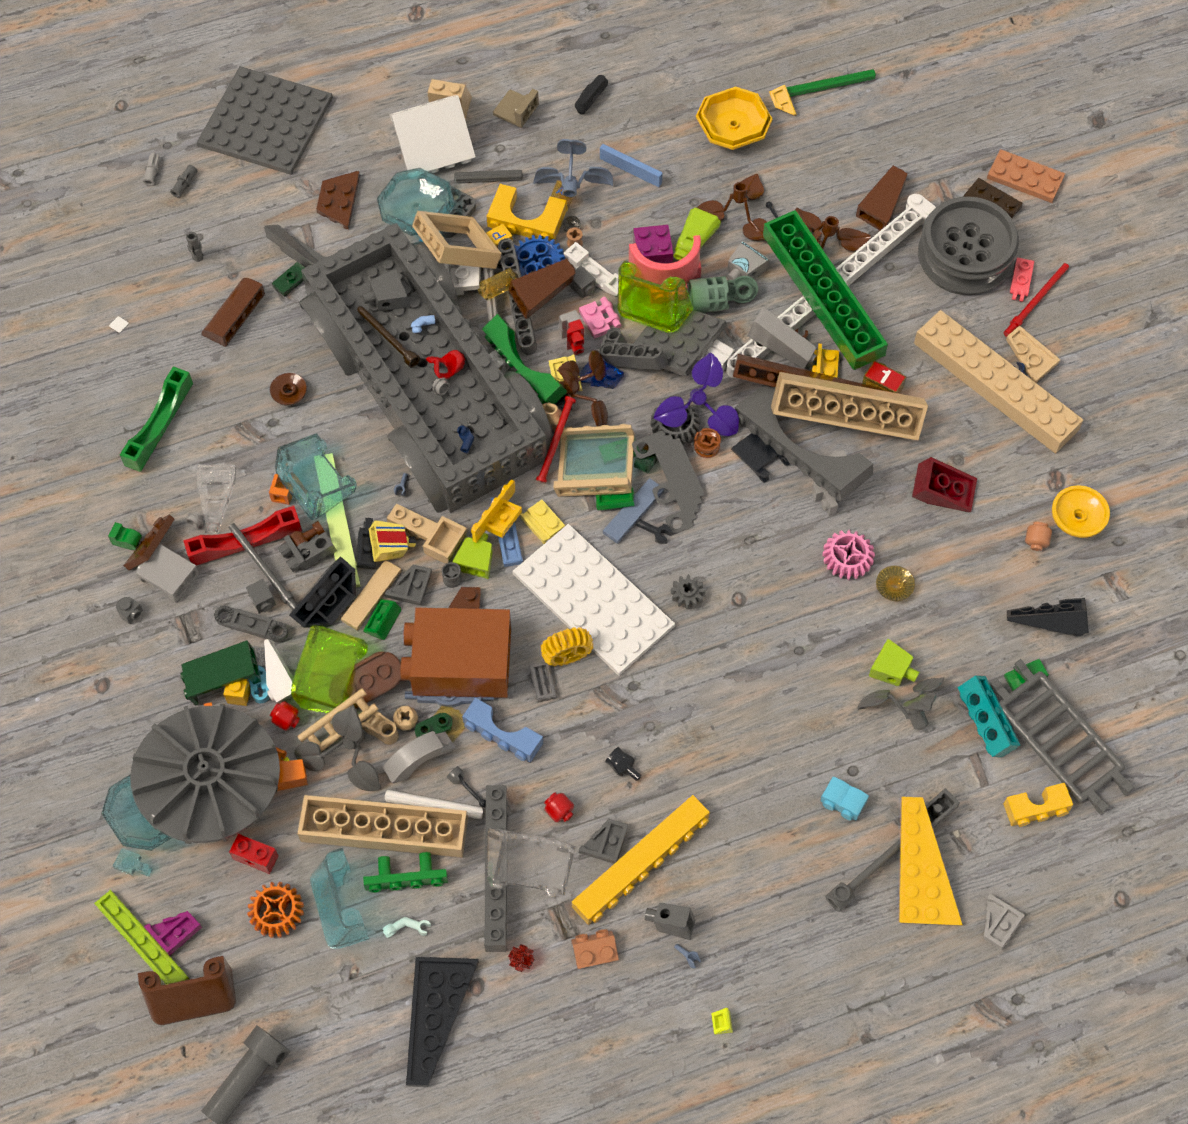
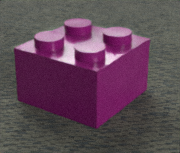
M668 224L633 228V243H636L638 250L644 257L656 263H673V249Z

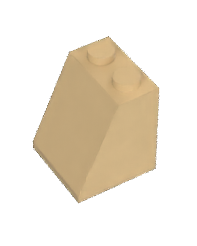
M432 79L428 89V101L433 102L458 95L464 118L466 119L472 99L466 85Z

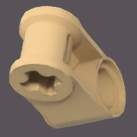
M378 711L369 716L365 722H361L362 729L365 732L375 736L385 744H394L399 738L395 723ZM388 730H392V731H393V732H392L391 734H389V735H385V734H384V733H385L386 731H388Z

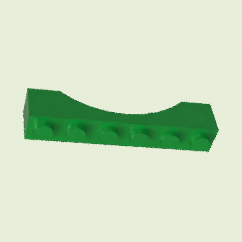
M496 314L482 328L486 334L484 336L490 344L494 343L496 345L494 349L501 356L505 355L507 358L505 362L511 368L515 367L517 369L516 372L538 393L537 396L542 404H555L568 392L550 373H540L525 366L516 348L515 331L501 316Z
M174 366L164 380L161 394L150 418L143 428L133 438L128 440L120 453L125 467L138 472L142 471L193 385L189 372Z

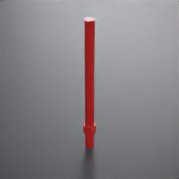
M1063 263L1021 313L1010 321V325L1003 332L1006 337L1023 324V320L1068 270L1069 265L1067 263Z

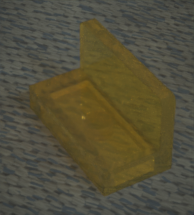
M508 268L479 282L480 288L478 293L487 301L507 291L510 282L516 279L514 271Z

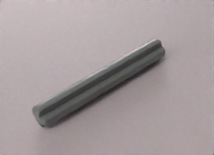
M522 170L454 173V181L456 183L522 180L523 178Z

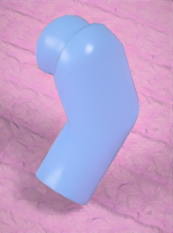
M434 315L421 316L411 323L412 332L420 333L422 331L421 326L435 324Z

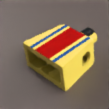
M374 521L369 528L374 562L401 558L407 552L408 547H415L416 545L415 536H406L403 525Z

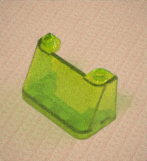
M624 261L618 269L617 309L620 316L664 332L671 333L677 331L693 310L684 279L669 277L661 285L635 277L634 275L637 271L635 264Z
M312 625L291 685V695L301 709L329 713L349 698L346 690L356 659H362L368 652V645L365 640L323 626Z

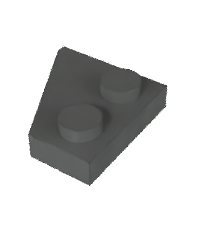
M413 564L406 574L401 576L397 583L385 592V597L421 606L432 569Z
M608 819L579 848V853L615 864L619 858L628 824Z

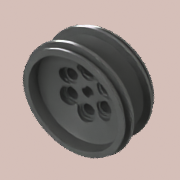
M958 197L940 204L928 215L922 228L918 245V257L926 275L940 288L960 295L981 294L1000 285L1010 274L1018 251L1019 236L1011 217L997 204L978 197Z

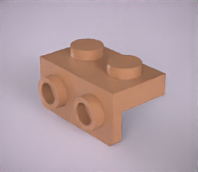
M602 929L596 931V934L593 935L580 934L575 936V939H571L578 969L619 960L612 931Z

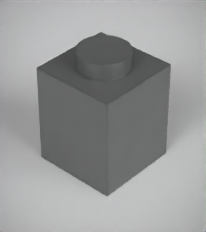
M581 265L575 270L576 274L569 286L581 298H584L586 295L592 294L596 289V279Z
M264 579L246 587L248 595L258 613L269 611L276 605L274 597Z

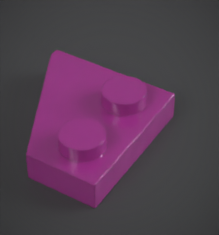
M188 911L180 913L175 917L162 919L163 922L144 926L169 956L202 928Z

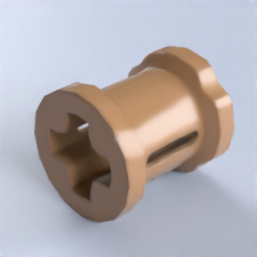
M575 227L567 231V246L569 248L575 242L583 246V241L581 240L583 234L579 228Z

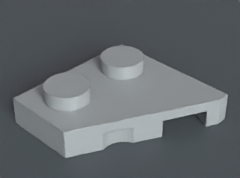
M989 894L984 940L1003 950L1025 915L992 894Z

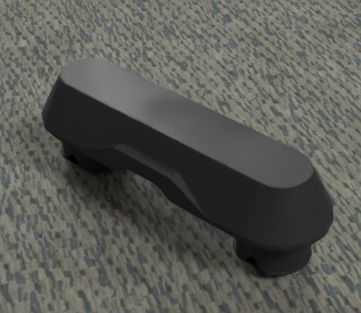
M598 75L582 91L580 97L575 102V108L579 114H585L596 98L608 86V80L604 75Z

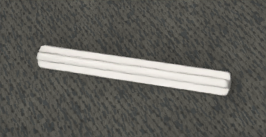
M387 790L385 793L386 802L467 811L469 818L482 819L484 813L482 807Z

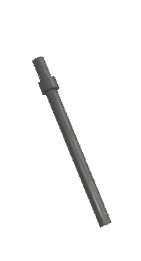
M231 524L228 527L281 595L280 598L284 604H288L291 610H293L297 604L294 601V596L284 588L236 524Z

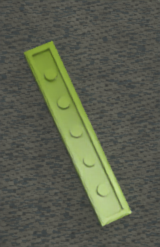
M111 890L94 903L149 967L160 976L165 985L190 980Z

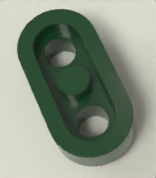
M439 713L418 723L415 727L416 738L432 731L435 734L450 732L453 727L451 716L447 713ZM440 720H445L446 723H445V724H440L439 721H440ZM423 728L428 729L426 733L421 732Z

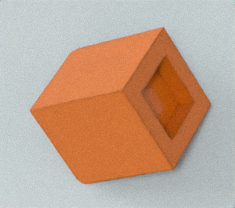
M275 474L269 490L271 501L290 505L295 484L283 482L280 480L279 475Z

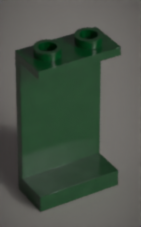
M248 640L181 664L182 672L180 675L186 687L183 690L184 695L195 706L199 705L197 696L246 678H249L253 684L261 682L255 650Z

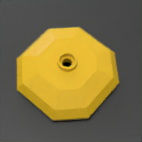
M739 87L729 88L704 97L696 114V119L709 142L731 150L763 140L773 121L758 93Z

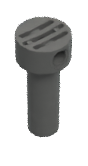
M258 1025L255 1026L243 1042L249 1048L201 1110L203 1114L216 1124H224L269 1065L277 1069L290 1053L287 1047Z

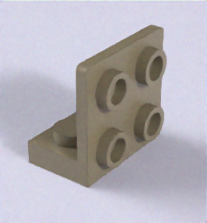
M532 88L529 94L524 96L510 89L494 109L493 115L522 128L539 105L538 91Z

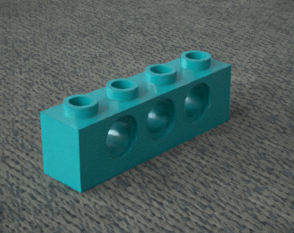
M975 675L957 687L960 692V698L966 704L969 716L974 720L977 732L983 738L986 750L992 757H1004L1021 746L986 676Z

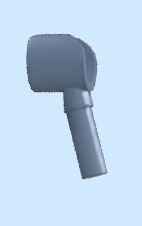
M403 473L401 483L394 487L395 495H397L398 490H403L402 497L406 495L404 487L408 476L407 473Z
M679 944L674 946L676 950L686 957L691 968H696L693 961L698 960L701 963L697 952H688Z

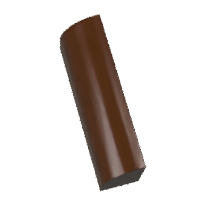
M242 278L203 329L201 335L226 347L264 297L263 284L250 278Z

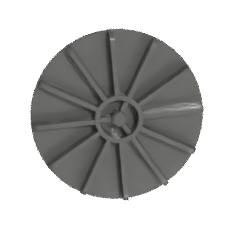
M225 704L189 709L188 706H185L183 711L169 716L158 725L154 723L151 726L152 730L146 735L133 755L130 781L132 795L140 813L155 830L174 839L184 841L185 844H190L191 842L208 843L220 840L226 842L228 841L227 838L237 835L252 824L260 821V817L267 810L275 793H277L280 764L273 740L254 717L251 718L240 711L227 708Z

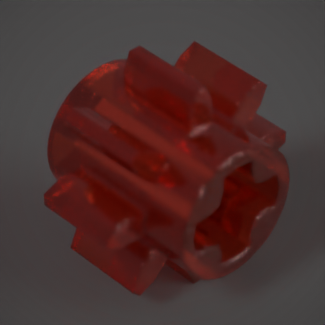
M520 944L519 948L513 947L508 955L511 962L509 966L519 972H523L524 968L530 969L535 961L532 955L534 951L523 944Z

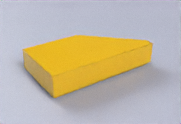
M786 85L769 91L775 108L794 116L797 115Z

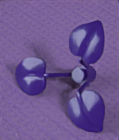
M709 353L699 360L692 369L694 381L703 386L691 391L690 398L685 406L683 399L679 396H671L665 399L654 413L655 420L669 427H679L687 419L685 409L693 402L696 405L704 404L713 413L708 418V426L717 431L719 435L731 436L738 432L739 417L733 407L722 405L715 411L706 402L707 396L703 390L707 385L717 387L723 378V369L720 361L713 353Z

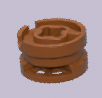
M704 428L702 431L697 432L694 439L695 452L703 458H711L717 455L721 442L719 433L711 428Z

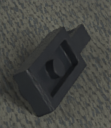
M365 518L363 528L360 527L358 531L356 567L376 568L369 534L373 518Z

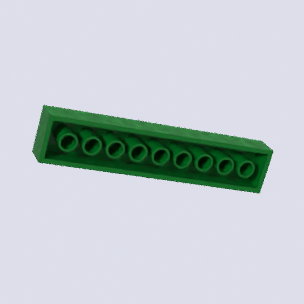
M791 211L765 223L763 230L764 239L852 369H859L886 356L888 343L797 211Z

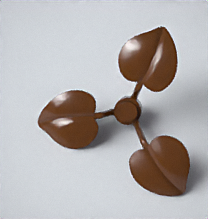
M758 174L735 183L733 194H730V198L724 208L720 202L715 200L703 202L696 207L717 216L722 221L725 217L723 212L727 211L732 199L736 203L744 202L749 222L743 226L744 236L751 240H765L763 230L764 224L767 221L761 218H756L752 221L747 203V198L755 200L764 194V187Z
M798 207L795 209L811 233L816 229H822L824 235L821 244L822 249H824L827 238L834 236L835 233L837 239L841 240V246L853 252L861 248L871 238V235L852 228L840 229L838 227L839 220L834 216L826 217L825 221H822L821 224L820 218L816 215L803 211Z
M592 350L589 354V366L592 370L590 374L578 378L579 368L574 360L566 361L557 371L564 379V381L559 382L568 391L565 395L593 402L591 411L595 424L599 427L606 425L608 421V412L604 402L576 394L579 391V381L595 376L597 381H601L605 376L606 367L603 357L598 350Z

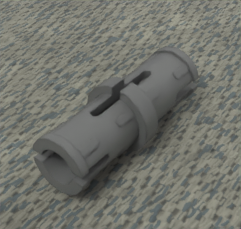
M188 165L183 174L178 176L176 184L170 191L173 196L179 198L185 188L190 186V181L197 173V169L193 165Z
M189 232L186 234V240L188 242V250L192 254V259L196 262L202 261L204 256L202 244L198 241L195 232Z

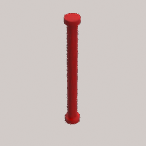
M569 396L565 397L566 402L540 474L536 477V481L544 484L547 482L546 477L570 410L576 402V399Z

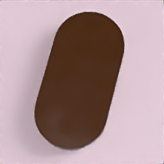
M380 651L339 673L333 678L329 688V697L332 703L337 707L361 688L367 693L363 697L366 703L392 690L401 681L400 659L392 653ZM356 703L353 704L355 709L360 708Z

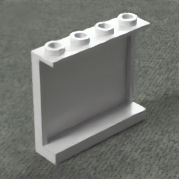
M458 95L389 114L395 127L407 169V176H412L413 179L423 176L422 173L429 172V174L439 171L438 168L444 166L445 169L455 166V163L461 162L465 164L471 162V158L475 157Z

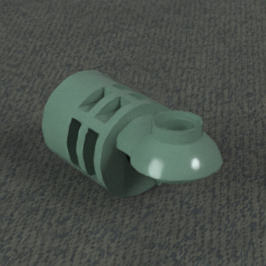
M725 276L691 279L688 285L690 307L702 313L729 310L728 301L734 300L738 303H747L753 300L758 293L757 282L749 276H740L733 280H727ZM747 286L744 290H739L740 287Z

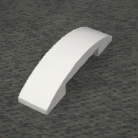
M577 242L564 252L568 261L576 269L582 265L596 279V286L603 291L618 296L629 285L616 273L612 275L589 257V252Z

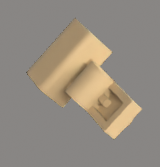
M399 504L394 506L387 517V522L403 525L407 535L415 536L416 539L422 538L426 540L423 545L424 553L443 563L449 562L467 533L466 527L443 516L436 523Z

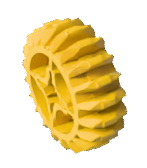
M581 627L560 630V632L548 636L543 641L541 654L548 665L562 666L574 663L591 653L593 639L589 631Z

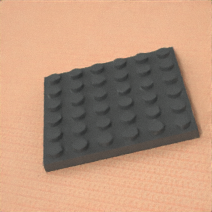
M239 66L197 140V146L292 175L332 101L333 95L326 91Z

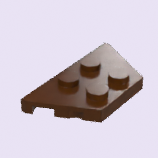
M355 171L322 181L316 208L317 213L329 218L334 223H340L347 230H349L360 172Z

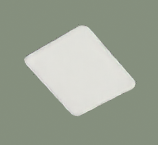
M118 316L109 326L120 333L128 325V322Z

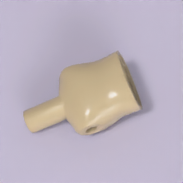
M544 403L542 406L549 424L555 433L562 411L555 404Z

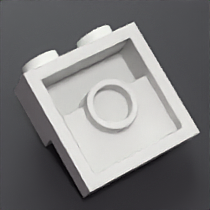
M445 264L457 296L464 295V291L480 289L481 267Z

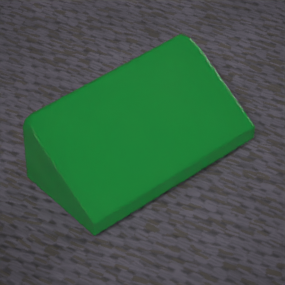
M380 599L363 632L380 640H385L401 612V607L395 601Z

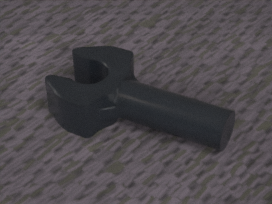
M641 519L637 523L638 527L655 535L656 543H667V538L660 534L672 535V530L666 524L655 527Z

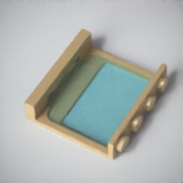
M620 424L617 426L602 425L599 427L564 428L561 435L558 481H554L553 486L557 496L631 493L634 455L632 443L635 439L632 426Z

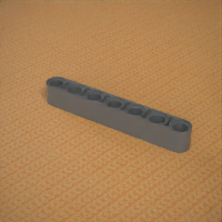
M504 238L499 241L498 249L501 252V264L516 334L522 352L526 355H531L537 350L531 316L525 319L522 313L518 314L520 309L508 291L510 282L513 279L522 277L517 251L513 241L509 238ZM527 342H531L528 346L524 345Z

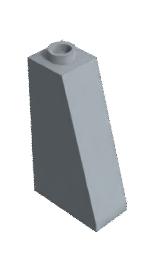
M762 307L747 337L803 369L807 363L811 365L816 357L813 354L816 347L766 308Z

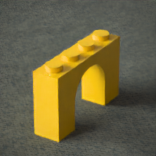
M504 184L499 185L486 216L487 227L494 229L504 224L511 234L521 235L529 239L532 238V235L535 236V239H538L539 235H541L542 239L548 236L549 242L552 239L556 240L567 212L566 200L550 196L544 212L539 217L532 220H522L512 213L517 200V188Z

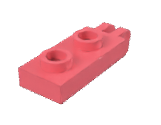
M1017 257L1010 293L1013 294L1012 300H1016L1017 295H1020L1019 301L1023 302L1024 296H1028L1034 261Z

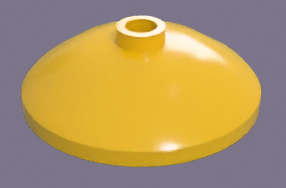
M1077 485L1067 487L1057 494L1052 504V516L1057 526L1065 533L1074 537L1088 538L1103 531L1110 518V509L1107 501L1099 492L1090 487Z

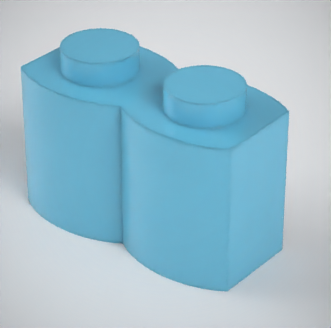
M832 777L821 796V802L826 809L839 811L843 818L857 821L869 796L846 782Z

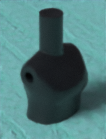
M620 747L615 748L605 760V763L611 766L620 777L629 774L635 781H638L642 776L633 768L635 759L621 750Z

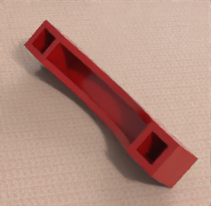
M295 506L275 511L263 521L240 530L253 547L284 538L287 535L290 536L295 531L303 532ZM232 532L219 535H199L183 540L188 558L196 566L245 550Z

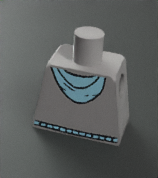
M742 241L728 261L727 270L729 274L727 279L733 280L740 276H749L755 279L768 269L769 258Z

